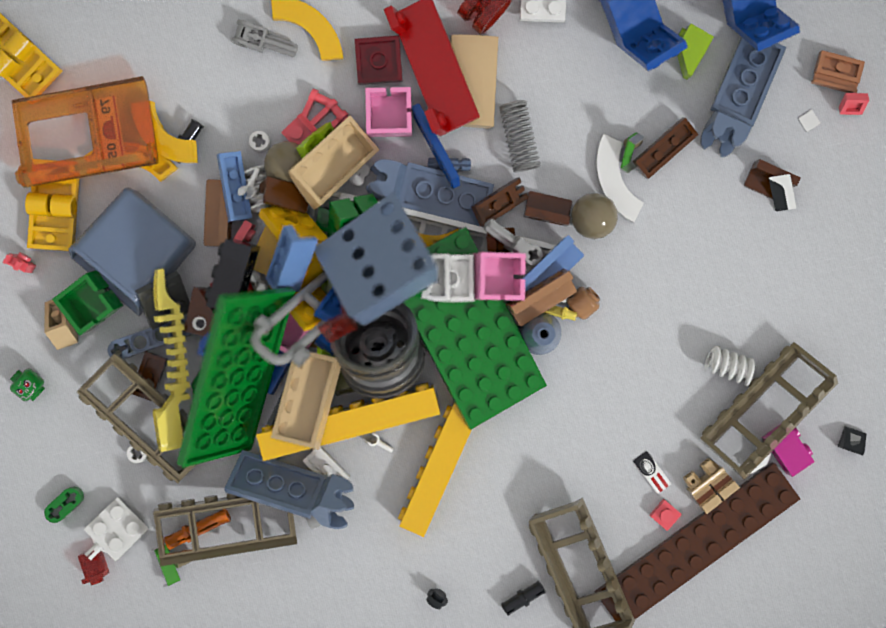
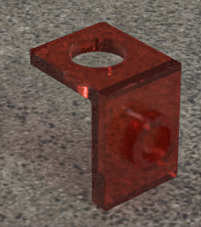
M341 301L342 314L318 326L319 331L329 342L357 329L356 321L348 316Z

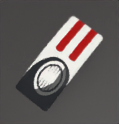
M645 451L633 460L657 494L671 485V482L648 451Z

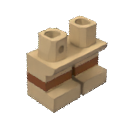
M709 458L699 465L706 473L701 478H698L693 471L683 477L688 486L687 491L706 514L723 502L719 497L725 500L740 488L723 467L714 463Z

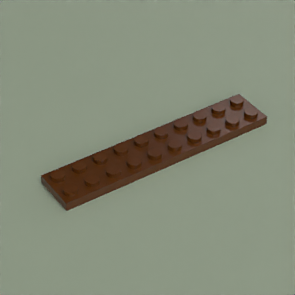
M772 462L748 479L727 499H721L723 502L708 514L703 512L616 575L634 619L641 616L801 500L775 463ZM606 583L594 592L606 590ZM613 598L602 599L601 602L614 620H621L619 613L615 610Z

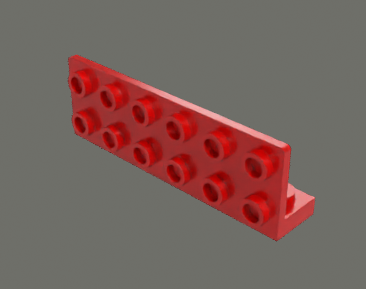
M419 0L399 11L392 5L383 9L391 30L397 33L402 41L428 110L424 112L432 132L441 137L480 118L434 1Z

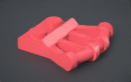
M313 88L302 113L281 133L288 141L300 145L309 135L317 130L315 126L330 112L336 116V119L331 122L334 129L349 114L338 106V102L335 99H330L320 94L319 90ZM315 101L324 105L325 107L309 121L308 115Z

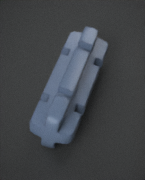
M428 158L429 168L442 171L436 158ZM450 158L456 171L458 169L470 171L471 159L462 158V160H458V158Z

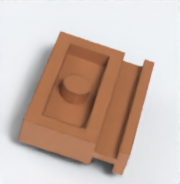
M822 50L818 54L813 73L814 77L811 83L846 93H857L865 61Z

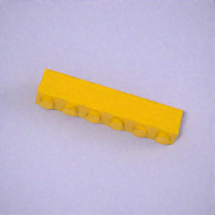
M453 402L452 406L447 405L443 417L446 418L443 427L438 426L434 438L437 439L434 447L429 446L424 457L428 461L425 467L420 466L416 475V479H419L416 487L411 486L407 495V499L410 500L407 508L402 507L397 518L401 520L399 527L422 537L426 534L471 433L455 402Z

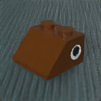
M193 287L184 327L185 330L183 332L205 336L210 332L216 309L206 306L205 294L207 287Z

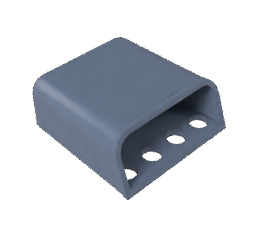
M125 188L78 240L69 247L70 258L85 271L97 270L109 285L106 289L112 290L120 301L140 316L143 309L135 290L154 281V270L164 269L165 276L175 272L195 248L196 242L138 191Z
M394 191L315 248V254L348 316L361 325H367L438 280L437 265Z

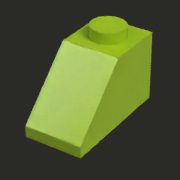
M690 24L686 29L682 27L678 34L685 39L688 47L677 55L683 78L686 80L693 75L714 36L693 24Z

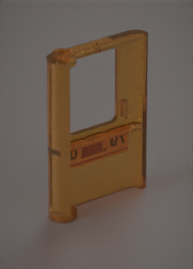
M143 76L11 100L21 163L18 171L15 172L17 183L21 184L24 188L158 164V151L149 93ZM87 113L93 147L91 155L38 165L34 164L28 128L31 122Z

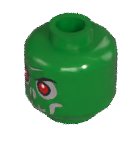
M30 368L25 369L23 372L18 370L9 379L13 382L10 385V391L24 402L34 401L45 389L43 387L44 379Z

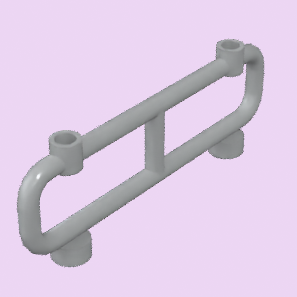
M325 271L269 318L261 315L254 323L256 329L251 334V345L268 362L282 365L292 361L295 365L301 367L311 355V352L305 347L330 326V324L321 320L282 355L273 354L260 342L262 335H266L276 323L303 300L315 310L321 302L311 293L329 279Z

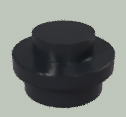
M437 588L428 591L426 601L430 606L435 609H441L446 606L448 599L445 592Z

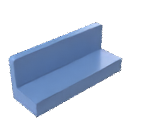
M241 151L217 154L228 222L251 219L249 199H245L247 192L244 195H238V189L247 185Z
M292 225L283 226L266 276L271 289L290 287L296 292L300 291L318 242L316 237L299 238Z
M569 235L565 236L522 278L525 279V292L563 268L569 271L584 257V254L574 245L575 241Z

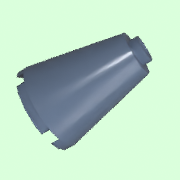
M542 313L525 325L518 326V330L532 354H547L553 351L560 342L561 326L553 315ZM541 330L546 331V334L543 338L540 337Z

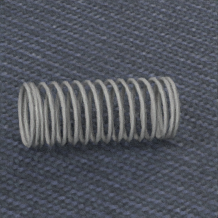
M525 100L509 102L499 107V111L502 113L501 118H503L504 132L507 133L505 137L509 138L506 142L510 143L507 147L511 148L508 152L512 153L509 157L513 158L511 160L514 163L512 170L515 173L532 170L541 166L540 161L515 166L522 162L539 159L536 156L514 161L521 157L538 154L535 151L513 156L520 152L537 149L535 146L512 151L516 148L536 144V142H529L518 146H511L515 143L530 141L535 138L528 137L517 141H510L514 138L532 135L534 132L509 136L513 133L531 130L533 127L508 131L513 128L528 126L531 122L506 127L509 124L527 121L530 117L504 122L508 119L523 117L529 114V112H523L503 117L507 114L527 110L528 107H525L527 101Z

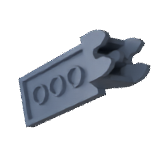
M741 37L710 110L714 112L701 134L700 143L704 150L710 147L715 139H718L721 142L719 148L720 157H726L735 147L740 146L747 139L787 47L776 43L761 51H757Z
M382 159L376 161L370 168L377 177L376 181L366 186V191L369 194L373 193L375 198L381 200L394 191L403 208L480 226L471 206L492 194L494 184L459 175L460 186L453 189L441 170L410 162L406 166L397 161Z
M242 450L224 488L226 493L308 519L313 516L320 525L331 529H343L348 525L347 521L342 516H338L336 512L354 509L353 501L342 495V493L353 491V485L349 480L334 474L326 478L325 475L274 459L263 461L261 455Z

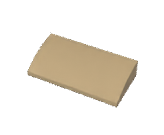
M451 35V46L480 115V118L463 127L484 129L494 127L498 37Z
M348 116L288 173L302 196L315 210L328 200L380 149L355 120Z
M311 352L310 357L301 367H298L291 361L271 438L317 450L320 449L341 369L336 358Z

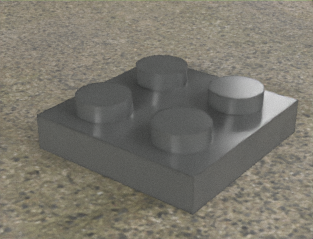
M175 271L165 276V287L169 297L180 305V313L185 315L188 313L190 301L180 274ZM153 282L135 290L152 330L170 322H154V316L171 314V310H155Z

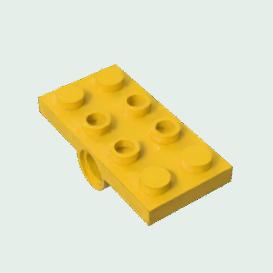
M0 13V76L6 79L29 102L34 103L63 70Z
M33 159L31 192H28L25 199V209L27 214H29L27 248L69 251V247L75 243L81 163Z

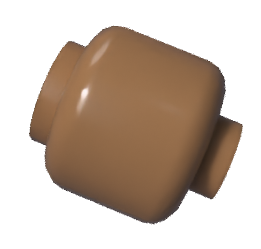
M579 287L575 294L567 298L568 310L577 312V317L583 320L588 319L599 309L600 298L592 288Z

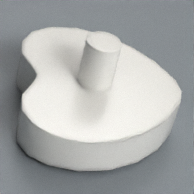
M364 164L349 179L351 183L355 186H362L365 177L370 174V168Z

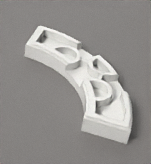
M603 133L596 155L597 178L604 195L613 201L617 208V213L634 223L644 202L637 199L627 189L621 177L619 157L623 143Z

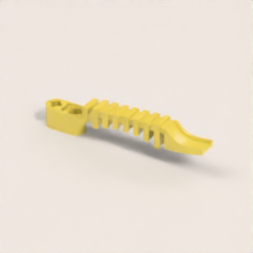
M164 269L154 270L153 281L155 310L170 309L171 314L154 316V322L159 323L172 320V325L159 327L160 333L173 332V337L163 339L164 344H174V348L166 349V354L175 355V359L167 360V365L176 367V371L166 372L167 378L175 379L176 381L164 384L165 390H169L171 395L161 408L153 409L157 445L159 451L164 452L181 448L183 431L178 405L182 400L190 399V393L185 392L187 388H190V382L187 381L186 377L189 376V371L185 367V365H188V360L184 357L187 349L183 347V342H186L185 336L182 335V330H185L184 324H181V319H184L183 313H180V305L175 303L167 294Z

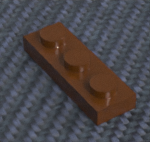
M682 117L632 162L643 176L649 179L699 134L689 121Z

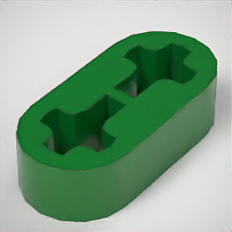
M75 486L64 490L45 508V518L51 523H58L65 519L82 503L84 499L83 491ZM75 493L77 495L75 500L67 504L65 501L70 497V494ZM62 506L63 509L59 511V515L54 517L52 515L53 509Z

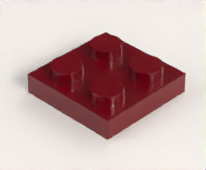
M399 35L355 39L358 85L403 82Z

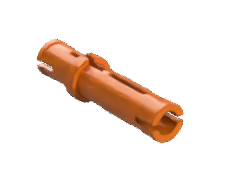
M224 508L196 522L198 536L230 522L231 517L227 509ZM188 525L164 537L165 544L169 550L185 542H191Z

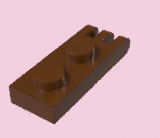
M520 177L513 179L471 206L481 227H484V224L489 219L496 220L529 198L527 193L519 196L520 193L525 191L523 185L515 187L522 182Z

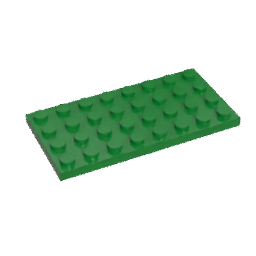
M463 227L426 247L430 255H473V253H479L467 227ZM425 288L403 302L412 311L416 319L419 335L468 429L472 430L547 386L504 300L475 299V302L432 301L421 298L422 292L427 290Z
M287 287L219 295L177 464L180 467L185 468L239 454L242 450H252L275 364L268 362L254 350L250 342L251 334L256 329L254 326L256 320L261 315L269 318L294 297L295 290ZM289 313L276 323L266 335L260 337V342L275 355L279 353Z

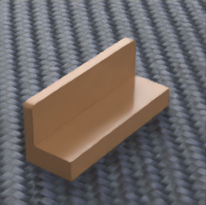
M208 179L206 181L203 244L205 246L219 247L221 242L224 243L225 239H231L232 222H228L221 180Z
M563 268L525 292V300H511L506 303L519 326L525 325L577 292L571 281L574 278L570 271Z

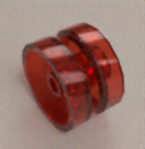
M464 0L457 14L465 22L474 19L472 28L479 35H483L497 22L513 0Z

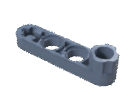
M184 317V319H181V321L185 323L186 317ZM172 321L160 327L172 325ZM159 327L154 330L148 328L112 341L108 345L107 351L111 357L117 345L120 347L125 346L126 349L121 351V357L126 360L129 357L166 344H164V341L156 339L155 334ZM172 332L168 333V337H173ZM182 332V335L185 336V338L192 334L188 332ZM138 336L145 337L147 341L146 346L142 349L134 346V340Z

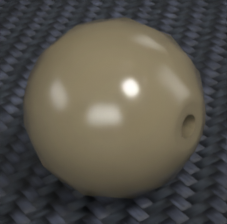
M290 141L273 145L268 150L264 160L266 175L294 183L288 171L302 160L296 149L299 145Z
M598 193L586 194L578 199L571 212L572 224L575 230L583 237L590 239L604 238L614 230L618 221L617 208L613 201L607 196Z

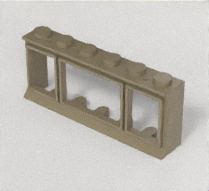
M795 342L790 346L784 347L779 354L780 357L775 362H770L765 367L764 373L759 378L756 377L750 382L747 391L744 394L740 393L734 399V404L728 410H723L719 414L718 420L713 425L707 426L702 432L701 440L744 480L838 384L837 376ZM798 358L825 379L808 397H805L781 377ZM777 382L801 404L762 443L737 420ZM732 426L757 447L740 467L714 445Z
M118 349L77 390L78 397L84 404H90L94 407L96 414L102 420H108L113 425V429L120 436L125 435L135 450H141L146 454V459L153 466L158 465L163 470V474L167 479L179 483L196 465L185 467L178 472L161 456L163 452H160L159 448L154 450L113 413L137 388L159 408L163 406L169 397L167 394L162 395L156 390L151 379L148 378L146 380L137 372L138 368L133 363L128 364L120 356L122 352ZM113 364L132 384L107 407L88 388ZM180 409L182 431L184 432L188 414L183 409Z
M227 493V497L218 498L217 495L204 497V501L195 502V499L182 500L181 504L172 505V502L158 504V508L154 509L153 514L160 567L297 544L293 513L287 512L290 534L263 538L258 502ZM252 504L256 539L204 548L199 547L195 513ZM188 514L192 550L166 554L161 518Z
M581 498L575 502L534 514L529 520V529L531 534L536 537L539 553L545 558L547 572L554 579L556 593L562 598L566 616L571 619L572 628H591L582 605L609 597L613 598L615 610L619 613L621 620L594 628H632L635 622L634 616L584 499ZM575 511L580 521V528L584 532L554 541L545 520ZM587 539L589 549L595 556L598 570L604 577L607 589L578 598L557 549Z

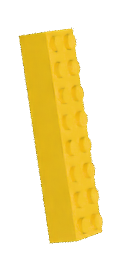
M428 382L415 385V390L405 391L394 397L386 399L372 398L370 402L364 403V399L351 402L347 408H343L342 405L331 407L320 446L440 415V407L434 385L429 386ZM267 424L261 428V432L256 434L263 461L311 449L271 438L274 425L270 426Z

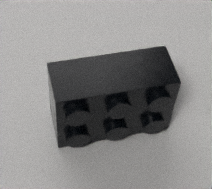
M225 239L224 243L221 242L218 249L220 259L218 265H214L211 277L214 278L211 287L207 288L205 294L206 306L216 309L219 295L247 292L260 246L237 239Z

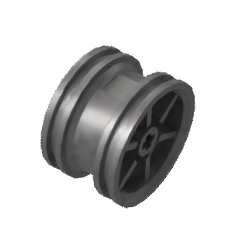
M403 302L367 325H361L348 316L345 310L335 326L331 327V349L341 366L342 375L347 384L362 396L373 399L394 397L407 391L420 377L425 365V352L416 319L410 308ZM353 350L359 352L357 354H352Z

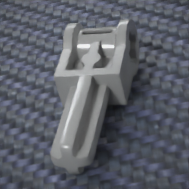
M237 20L238 27L235 37L231 39L232 43L263 53L264 48L295 57L298 49L297 44L268 35L269 30L267 28L244 20Z
M489 219L484 224V230L504 244L503 247L509 252L525 253L527 264L536 265L541 261L543 252L539 246L531 245L523 238L514 236L493 219Z

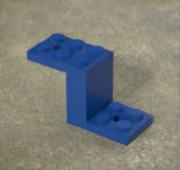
M599 0L617 46L647 71L659 67L666 60L677 56L681 51L688 48L685 39L663 24L655 0Z
M723 0L727 25L757 51H761L800 33L799 24L777 7L776 0Z

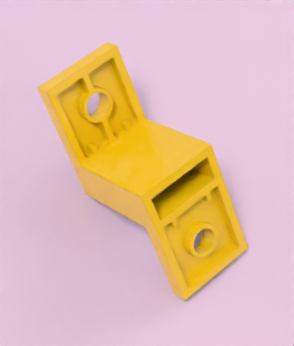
M276 206L260 209L258 216L278 240L283 226L290 225L293 226L299 238L316 237L318 241L316 247L328 238L307 212L302 214ZM315 250L300 291L324 271L315 254ZM320 287L311 293L320 302L326 297L325 292ZM304 300L290 311V314L303 331L311 330L321 321V319L314 316L315 309Z

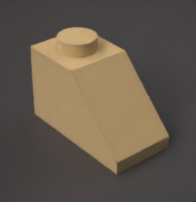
M54 301L45 302L44 333L55 348L59 350L78 343V333Z

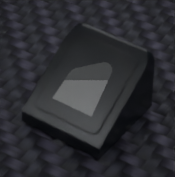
M844 426L837 447L863 456L867 434Z

